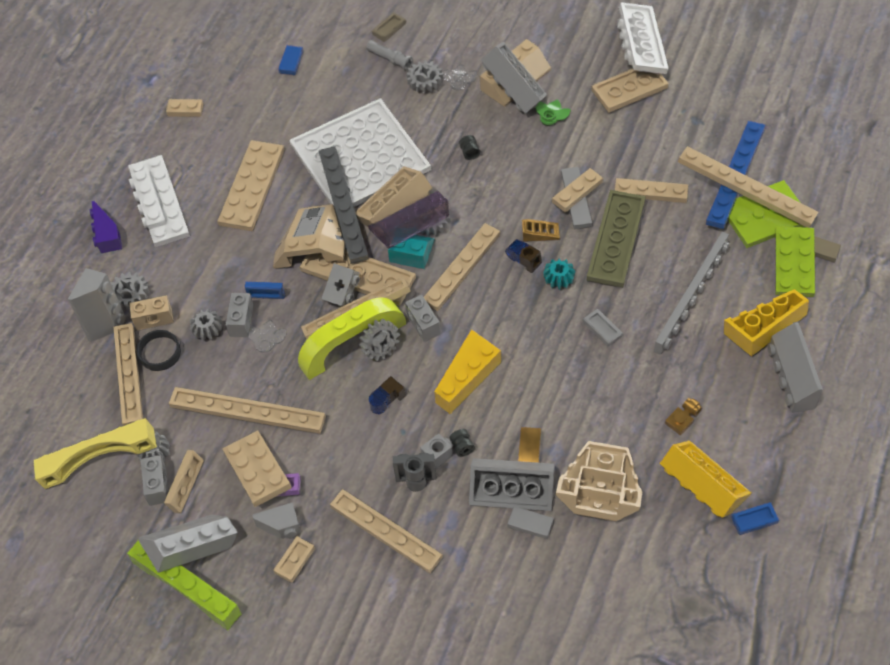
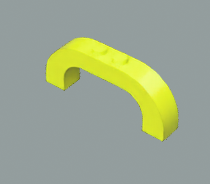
M375 298L356 306L320 327L306 340L298 355L299 367L308 380L313 379L326 371L324 366L325 358L336 346L361 333L364 329H368L369 323L373 326L375 320L379 322L381 319L389 320L399 329L406 325L404 314L388 298Z

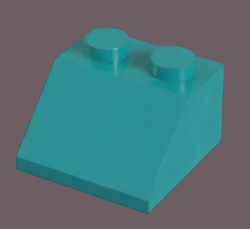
M400 231L393 234L388 247L389 262L425 269L434 238Z

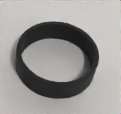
M167 330L151 331L145 334L137 345V355L141 364L151 371L169 369L178 361L181 354V348L176 336ZM164 337L176 343L174 354L164 362L149 363L141 357L143 348L153 339Z

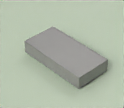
M598 309L583 318V323L608 347L623 337V333Z
M514 506L507 527L548 539L554 518Z

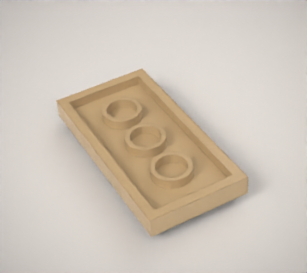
M631 69L592 85V92L608 113L667 89L669 83L661 73L640 72Z
M259 431L222 448L254 507L292 488Z

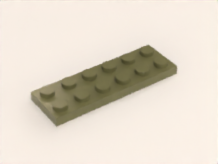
M610 190L588 269L587 281L624 287L646 196Z

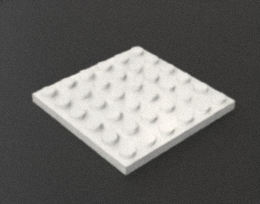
M381 98L289 140L290 145L330 204H333L319 156L318 150L336 146L353 207L366 202L403 166L421 171L423 174L431 171L429 162Z

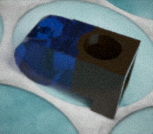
M515 239L505 249L506 255L512 261L522 264L530 273H533L542 263L541 251L518 239Z
M390 376L369 396L370 410L374 414L384 413L387 406L396 398L401 401L406 396L405 387Z

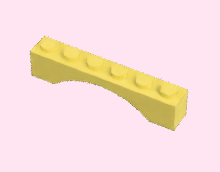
M144 418L34 460L35 480L44 489L63 483L79 466L99 455L117 451L141 454L157 448L154 428Z

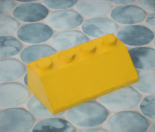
M690 440L673 444L659 463L664 467L666 473L676 477L682 487L690 489L695 494L697 500L706 503L711 508V511L719 517L723 518L730 515L752 494Z

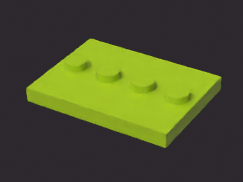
M785 180L768 186L800 202ZM744 195L736 198L728 218V222L746 248L775 238L776 226L804 227Z

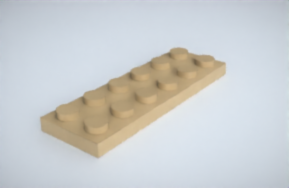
M250 141L217 221L219 226L253 231L284 153V145Z
M346 249L344 260L326 262L322 253L307 254L300 265V271L327 281L333 264L360 272V280L354 290L364 294H369L402 277L409 288H411L416 279V274L369 257V260L351 264ZM406 295L393 300V302L401 306Z

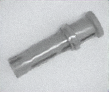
M372 40L368 41L366 45L368 46L366 47L368 51L390 60L393 65H399L406 71L413 64V57L405 56L399 50L393 51Z

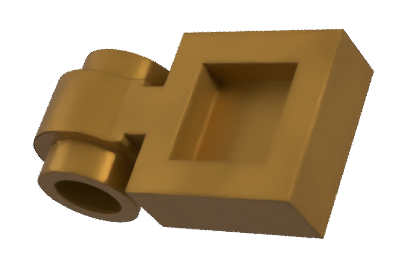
M694 398L686 399L682 405L684 411L678 407L665 420V424L680 436L693 423L694 418L691 416L696 417L702 410L700 403Z

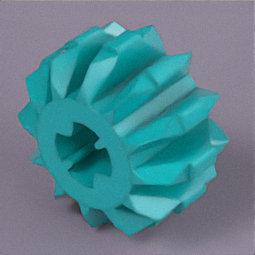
M560 258L557 261L551 259L550 263L545 265L543 276L546 284H550L551 288L557 286L560 290L563 286L567 289L568 284H572L574 281L575 269H573L572 263L568 264L567 259L561 261Z

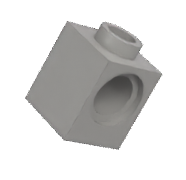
M437 434L420 447L421 453L434 454L436 469L453 456L452 443L448 438H443L440 434ZM436 449L442 450L441 452H434Z

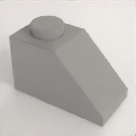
M293 502L252 515L256 527L281 539L292 538L301 533Z

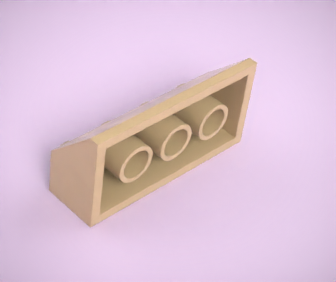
M526 39L512 50L513 54L536 81L551 70L540 48ZM485 71L480 75V90L506 107L514 99L506 95L505 88L496 83L493 78L494 75L490 71Z
M403 166L355 212L356 217L373 233L382 236L388 233L390 228L396 222H399L405 213L413 209L421 198L427 196L432 186L421 171Z

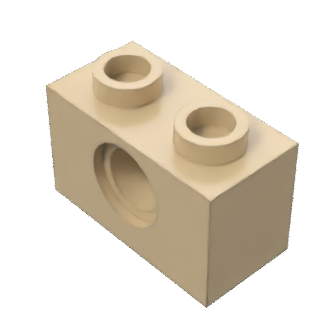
M167 295L130 303L131 319L137 331L174 323L172 307Z

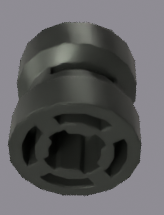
M467 135L460 139L459 146L463 150L462 153L465 159L473 160L480 155V148L474 136Z
M459 429L449 437L452 445H455V452L458 457L467 456L475 450V445L469 439L470 435L467 429Z

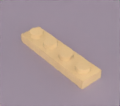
M616 178L615 191L646 196L647 200L687 203L688 184Z

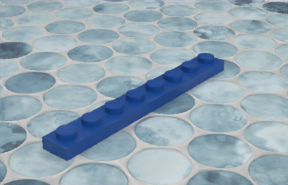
M752 121L747 122L729 165L730 168L744 175L747 174L764 133L765 124ZM721 184L706 219V225L724 229L739 193Z

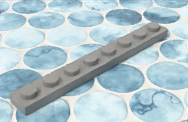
M722 232L655 341V353L661 355L664 349L669 348L672 342V335H676L680 329L681 320H686L689 307L695 305L696 295L698 292L702 293L706 284L704 282L706 279L709 280L714 271L713 267L718 266L721 261L722 252L726 253L730 245L727 242L729 234Z

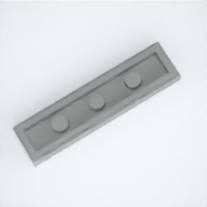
M579 167L561 169L564 188L581 176ZM585 196L569 209L574 229L592 227Z

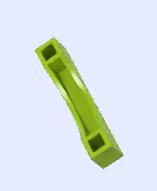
M139 540L127 552L133 564L177 590L227 631L240 617L241 612L236 603L182 565L157 572Z

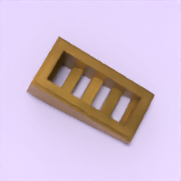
M522 219L523 241L560 240L559 224ZM550 229H554V234L550 233Z

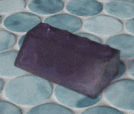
M438 190L368 225V229L389 249L449 217L448 200Z

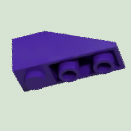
M91 201L92 209H90V215L94 219V222L91 223L92 231L95 233L93 237L94 246L99 248L101 254L121 250V235L117 225L95 201Z

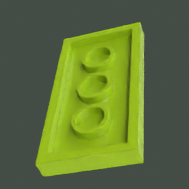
M776 226L775 295L780 296L795 289L804 297H814V228Z

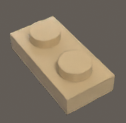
M169 99L166 111L167 116L201 117L203 101L202 99Z
M296 536L273 570L274 573L293 583L315 550L314 545Z

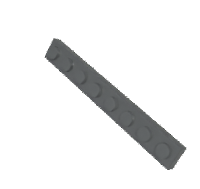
M336 146L318 150L350 263L369 260Z

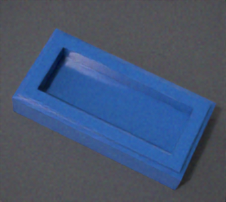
M286 45L278 69L280 74H296L303 53V47Z
M245 282L246 293H250L251 298H285L283 283Z
M771 502L731 515L739 535L779 523V518Z

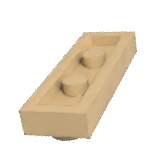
M589 168L552 198V203L562 211H568L603 183V177Z
M187 450L164 501V504L174 513L181 514L204 462L194 450Z

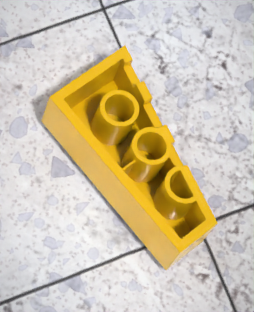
M795 289L773 298L767 304L761 303L751 311L747 312L745 310L735 318L729 317L725 319L724 335L750 356H753L770 343L773 335L805 317L808 312L809 300Z
M471 329L434 391L435 403L451 414L501 363V350Z

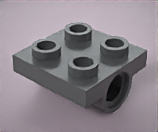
M420 453L418 455L400 454L393 456L396 482H406L409 490L419 492L425 488L426 480H437L434 454Z

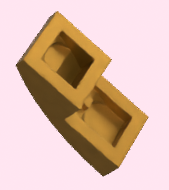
M521 427L518 461L539 463L541 428Z

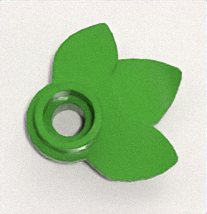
M558 99L548 105L539 102L536 106V111L540 115V121L545 125H552L556 121L565 120L571 111L567 108L562 109Z

